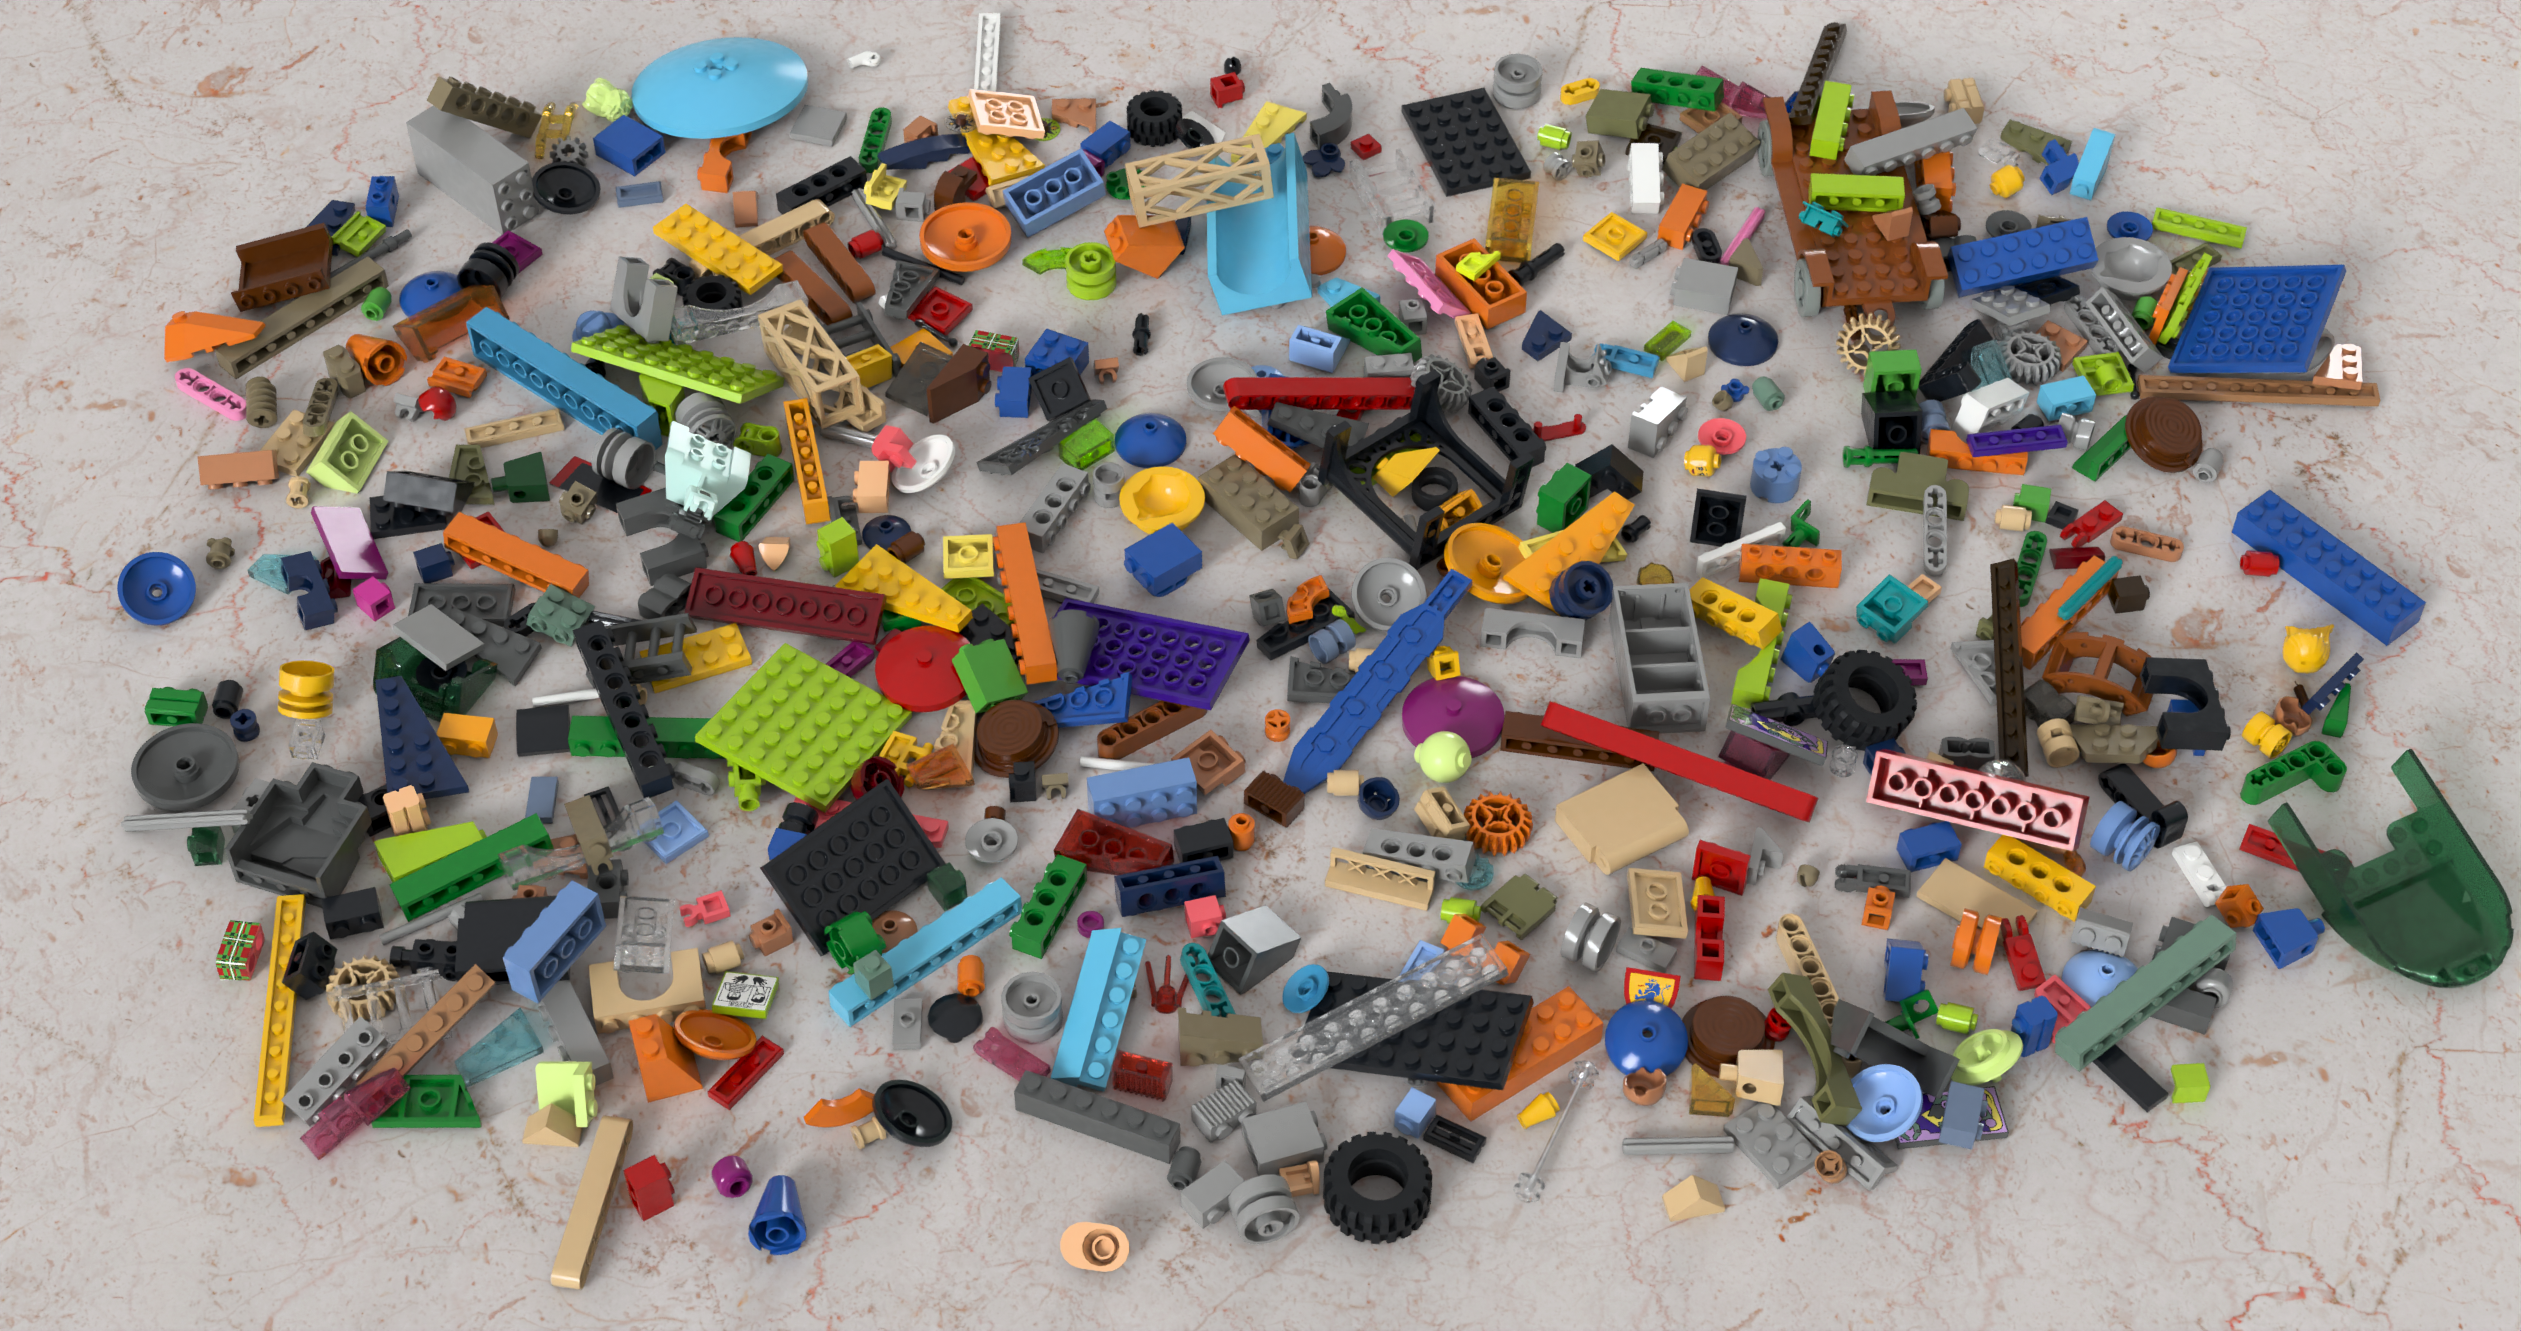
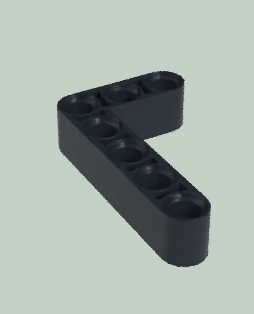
M1980 319L1974 320L1965 326L1920 379L1918 388L1926 400L1942 402L1968 393L1980 385L1981 379L1971 365L1993 340V337Z

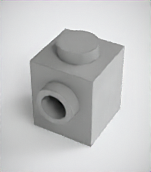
M1422 298L1400 300L1399 320L1414 334H1427V314Z

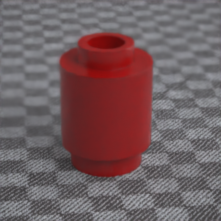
M871 229L853 237L847 245L849 252L855 259H863L881 251L883 239L879 232Z
M2247 550L2245 555H2242L2240 558V569L2243 570L2245 575L2270 577L2278 572L2279 557L2278 555H2273L2272 552Z

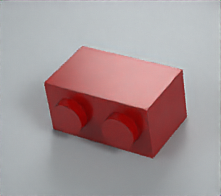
M652 1155L623 1170L630 1200L643 1222L674 1206L672 1194L675 1193V1190L669 1180L672 1176L665 1162L660 1164L656 1156Z

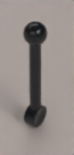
M916 319L914 323L916 326L923 327L942 338L951 347L957 346L958 341L956 338H949L925 324L923 320Z
M2129 364L2127 370L2130 372L2134 383L2130 397L2136 400L2140 397L2136 386L2135 373L2137 367Z

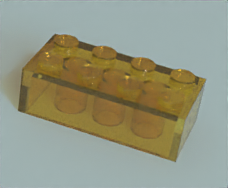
M1494 178L1485 250L1489 254H1493L1494 251L1501 252V258L1498 261L1522 263L1523 261L1531 260L1539 182Z

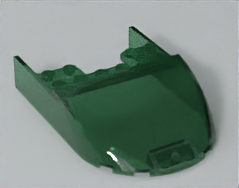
M2411 748L2399 757L2391 766V769L2415 804L2417 812L2398 819L2387 827L2386 835L2395 849L2389 853L2354 868L2346 854L2340 850L2332 849L2320 853L2287 802L2282 804L2269 818V825L2324 909L2321 916L2348 944L2368 959L2402 977L2439 988H2459L2475 984L2487 978L2502 964L2507 951L2511 948L2514 934L2510 916L2513 912L2508 896L2500 881Z

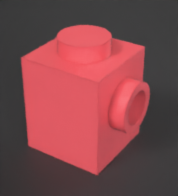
M1216 895L1184 902L1185 920L1191 939L1216 934L1221 920L1226 919L1224 906L1218 904Z

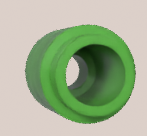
M383 287L371 290L361 306L364 316L370 320H381L392 302L391 293Z
M2148 296L2140 297L2137 300L2131 314L2143 330L2153 325L2155 318L2152 315L2158 304L2154 298Z

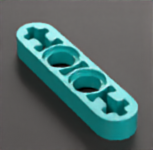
M1197 943L1186 944L1182 949L1180 962L1202 1009L1211 1011V1016L1217 1017L1221 1015V1017L1226 1018L1227 1013L1236 1014L1203 946ZM1206 974L1210 980L1206 982L1200 981L1196 978V975ZM1216 995L1220 1001L1212 1003L1206 999V996Z

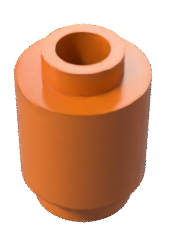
M1245 813L1233 815L1228 822V829L1233 839V848L1237 851H1246L1255 841L1254 819Z
M976 955L962 957L957 965V989L961 994L975 997L985 989L984 964L981 958Z

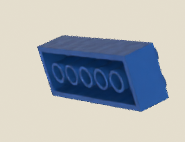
M2087 217L1952 246L1947 254L1958 298L2000 289L2003 286H2014L2092 269L2099 261Z

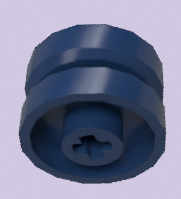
M1580 561L1568 567L1554 578L1549 590L1550 602L1554 610L1561 617L1585 619L1586 621L1601 613L1612 602L1613 581L1609 573L1601 565L1592 561Z

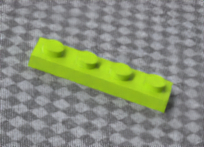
M2156 207L2152 221L2153 229L2240 249H2242L2247 227Z

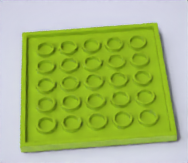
M784 643L702 727L695 736V742L819 810L826 812L851 785L854 770L865 760L877 756L882 751L893 731L899 732L912 718V711L903 709L899 704H893L884 695Z

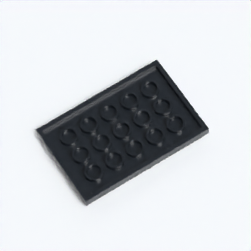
M1485 88L1402 105L1401 112L1446 197L1531 178V171Z
M887 778L761 866L760 869L821 957L829 952L826 942L831 939L829 933L827 935L824 933L828 925L855 911L859 913L866 911L871 919L874 920L947 867V865Z

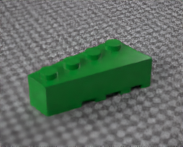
M1363 287L1326 310L1328 329L1350 339L1351 342L1378 356L1411 353L1413 363L1422 358L1420 338Z

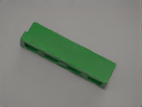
M2127 415L2120 419L2073 463L2072 468L2096 482L2132 447L2128 442L2125 431Z

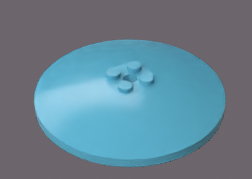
M718 38L683 46L656 59L636 78L631 96L634 110L640 120L659 132L684 138H721L762 128L788 114L803 99L808 87V74L800 56L786 46L757 38Z

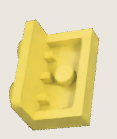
M882 163L878 170H874L871 180L867 181L864 186L866 204L877 206L880 209L892 210L896 204L899 188H904L905 191L907 180L886 175L887 164Z

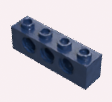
M1218 856L1114 876L1116 903L1122 917L1160 911L1181 905L1184 906L1185 901L1216 895V898L1226 897L1225 874Z

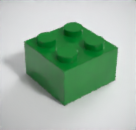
M1566 463L1560 470L1557 469L1552 479L1547 484L1544 483L1538 491L1537 525L1554 533L1566 529L1578 520L1588 509L1592 475L1569 463Z

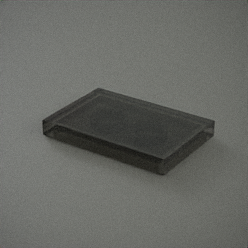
M920 341L885 392V397L928 416L926 388L953 356Z

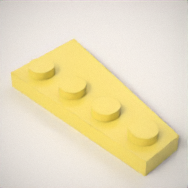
M1266 101L1243 137L1260 134L1264 148L1271 144L1280 143L1285 134L1292 133L1298 123L1302 124L1307 120V113ZM1249 144L1242 147L1252 148V145ZM1231 154V162L1236 163L1242 156Z

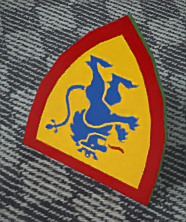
M1626 967L1624 979L1626 1005L1635 1001L1650 1000L1662 1003L1672 1009L1679 991L1681 976Z

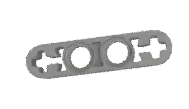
M2079 294L2065 301L2064 310L2084 339L2088 340L2089 346L2096 355L2120 352L2118 345L2085 303L2087 300L2084 296ZM2082 318H2088V319H2090L2092 322H2089V323H2088V322H2084V321H2082L2081 319H2082ZM2097 333L2102 335L2103 337L2097 338L2094 337L2092 334Z
M1932 485L1925 490L1923 497V567L1930 576H1940L1944 573L1947 565V495L1944 488ZM1932 494H1936L1938 498L1937 507H1932ZM1938 515L1942 522L1936 525L1929 522L1928 517ZM1938 537L1942 544L1937 547L1929 544L1928 539ZM1933 554H1938V568L1933 567Z

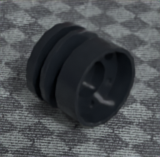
M490 242L481 243L475 248L474 253L470 255L469 260L465 262L458 272V285L468 297L476 302L485 305L496 304L517 277L519 272L518 262L502 246Z

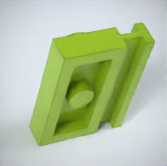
M357 211L332 236L333 245L338 244L344 251L359 257L386 232V225L368 216L364 217L361 215V212Z

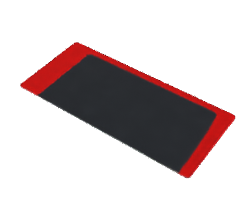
M576 456L549 482L558 488L569 491L573 483L577 481L597 492V505L617 513L616 503L652 492V489L643 485L633 490L617 484L614 480H608L605 477L599 476L592 470L590 462Z

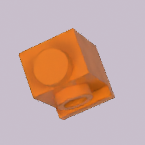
M1881 885L1875 888L1869 887L1861 925L1888 930L1895 892H1890L1887 887ZM1869 913L1875 914V915H1880V916H1885V918H1884V917H1879V916H1874V915H1869Z

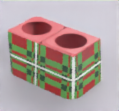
M975 330L968 345L987 352L990 370L999 372L1003 371V366L1016 367L1020 355L1019 338Z
M229 921L216 957V968L220 980L251 981L265 941L261 923Z

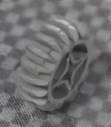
M2021 330L2019 334L2013 332L2011 336H2006L2001 341L1996 356L1998 368L2002 370V374H2008V378L2016 379L2017 383L2020 381L2025 382L2026 386L2028 383L2037 385L2038 382L2045 384L2047 380H2052L2059 371L2062 360L2060 348L2056 346V341H2050L2049 336H2041V332L2034 334L2032 330L2029 333Z
M1432 354L1424 356L1415 364L1411 372L1412 387H1416V381L1422 374H1427L1435 369L1441 374L1437 393L1442 411L1458 412L1469 401V396H1471L1473 390L1470 387L1471 382L1467 380L1468 375L1463 374L1462 368H1458L1455 363L1449 362L1448 358L1443 359L1440 355L1435 357Z

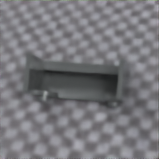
M1838 999L1833 1010L1830 1043L1835 1046L1833 1052L1847 1059L1852 1055L1871 1066L1881 1064L1900 1066L1908 1070L1916 1078L1922 1092L1938 1099L1941 1098L1960 1059L1935 1049L1874 1017L1875 1014Z

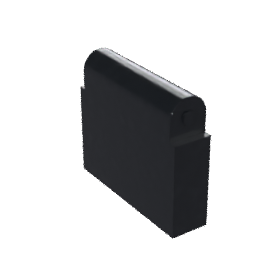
M557 895L466 902L464 918L458 919L455 960L457 981L476 964L496 985L510 984L503 961L505 952L521 938L524 930L539 918L541 911L548 907L556 899ZM570 968L559 981L570 980Z

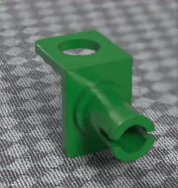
M1809 499L1791 516V531L1793 533L1782 542L1783 546L1800 547L1805 540L1815 546L1819 545L1820 531L1805 522L1811 514V501Z
M1924 990L1899 1001L1903 1010L1901 1015L1887 1020L1885 1023L1902 1032L1906 1030L1912 1031L1915 1039H1919L1920 1037L1914 1023L1938 1013L1937 1005L1929 990ZM1918 1000H1926L1929 1003L1928 1009L1924 1012H1917L1913 1007Z

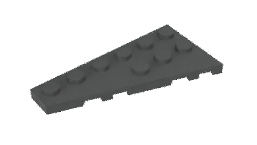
M1092 399L1088 403L976 462L979 470L990 472V474L1013 475L1043 453L1051 451L1053 446L1080 427L1100 417L1101 413L1107 409L1105 401Z

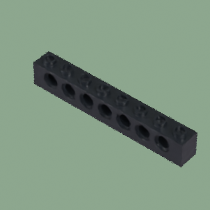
M602 620L574 629L573 634L577 648L644 800L673 790L672 779L676 777L671 763L666 764L664 761L667 755L662 743L657 744L655 741L658 738L653 723L650 725L647 723V719H649L648 711L644 704L639 705L638 700L641 699L636 685L631 686L629 682L632 680V676L628 666L623 667L621 664L624 659L620 648H614L612 644L615 642V638L611 628L606 629Z

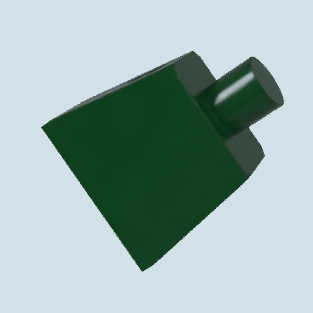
M542 452L506 461L503 464L505 476L491 478L493 493L508 490L509 499L512 503L550 501Z

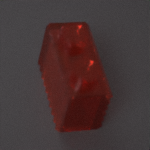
M1119 1050L1112 1066L1113 1089L1124 1090L1125 1093H1135V1095L1140 1094V1096L1145 1095L1146 1098L1161 1099L1163 1102L1168 1096L1173 1081L1172 1063Z

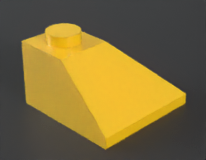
M1437 447L1397 453L1390 459L1384 457L1376 465L1375 468L1378 471L1372 478L1394 497L1419 475L1440 450Z

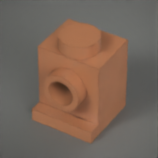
M920 115L903 129L904 143L938 136L937 123Z
M779 908L774 910L773 915L750 925V942L755 949L759 948L764 956L794 943L791 926Z

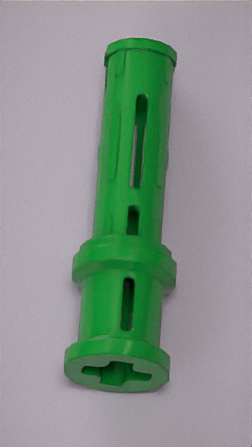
M1844 446L1842 460L1844 467H1850V465L1870 467L1872 464H1898L1899 457L1884 456H1899L1901 452L1918 454L1917 449H1872L1870 446H1864V448Z

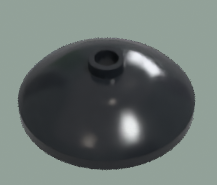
M571 162L550 163L540 168L532 178L533 194L536 201L544 208L558 214L572 215L585 212L597 203L600 196V183L597 177L589 169Z
M891 1080L882 1084L874 1094L872 1106L878 1122L887 1133L905 1144L916 1147L935 1146L942 1143L952 1129V1117L946 1104L938 1095L921 1084L908 1080Z

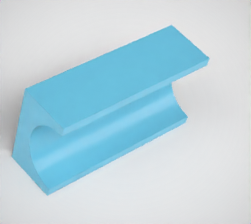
M1294 133L1285 134V150L1275 162L1270 164L1274 198L1207 213L1208 278L1222 315L1312 298L1308 178ZM1219 156L1208 163L1227 167L1231 166ZM1226 182L1214 192L1234 197L1249 185ZM1259 187L1251 194L1262 192L1261 187ZM1207 201V204L1215 203L1213 201Z

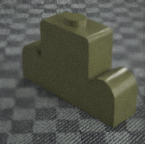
M1901 452L1896 473L1886 467L1876 468L1872 472L1866 505L1923 514L1925 490L1929 486L1938 485L1946 491L1947 519L1964 521L1969 486L1960 479L1946 481L1947 459ZM1932 494V507H1937L1938 498L1936 494Z

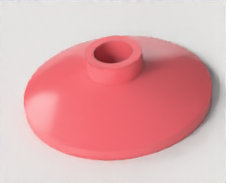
M1716 418L1702 424L1698 431V440L1701 445H1712L1715 447L1717 454L1728 455L1736 453L1743 448L1746 442V433L1743 427L1735 421Z

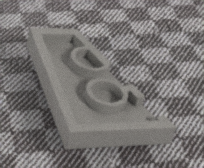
M1994 640L1952 642L1950 648L1990 705H1997Z

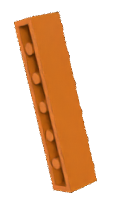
M459 512L443 531L445 548L540 591L545 592L548 586L552 584L580 598L589 586V571L584 566L572 563L558 554H552L543 550L538 545H532L523 541L516 535L503 532L493 525L485 524L473 516Z
M2095 555L2087 563L2085 561L2082 562L2077 572L2073 576L2069 575L2064 581L2063 586L2059 590L2055 589L2045 604H2039L2035 613L2031 617H2026L2021 624L2023 666L2031 670L2054 647L2058 635L2068 633L2108 594L2111 580L2117 578L2119 571L2069 620H2063L2061 617H2058V609L2106 563Z

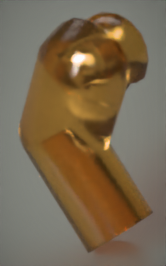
M2066 850L2063 857L2067 869L2082 877L2086 871V865L2082 857L2076 850Z

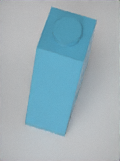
M2093 128L2073 177L2070 190L2071 195L2092 200L2108 168L2115 134Z

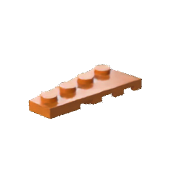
M2179 267L2176 275L2171 274L2152 317L2156 318L2149 335L2154 345L2157 343V339L2188 273L2187 269Z

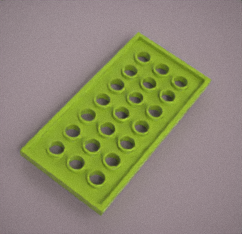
M617 325L616 328L605 329L604 332L594 333V335L589 337H582L581 340L572 342L571 352L739 404L783 387L785 377L778 376L775 371L755 369L756 366L753 364H739L730 357L719 358L713 356V352L706 350L696 351L690 345H677L672 343L670 339L669 341H659L657 344L646 342L645 338L631 331V328L625 325Z

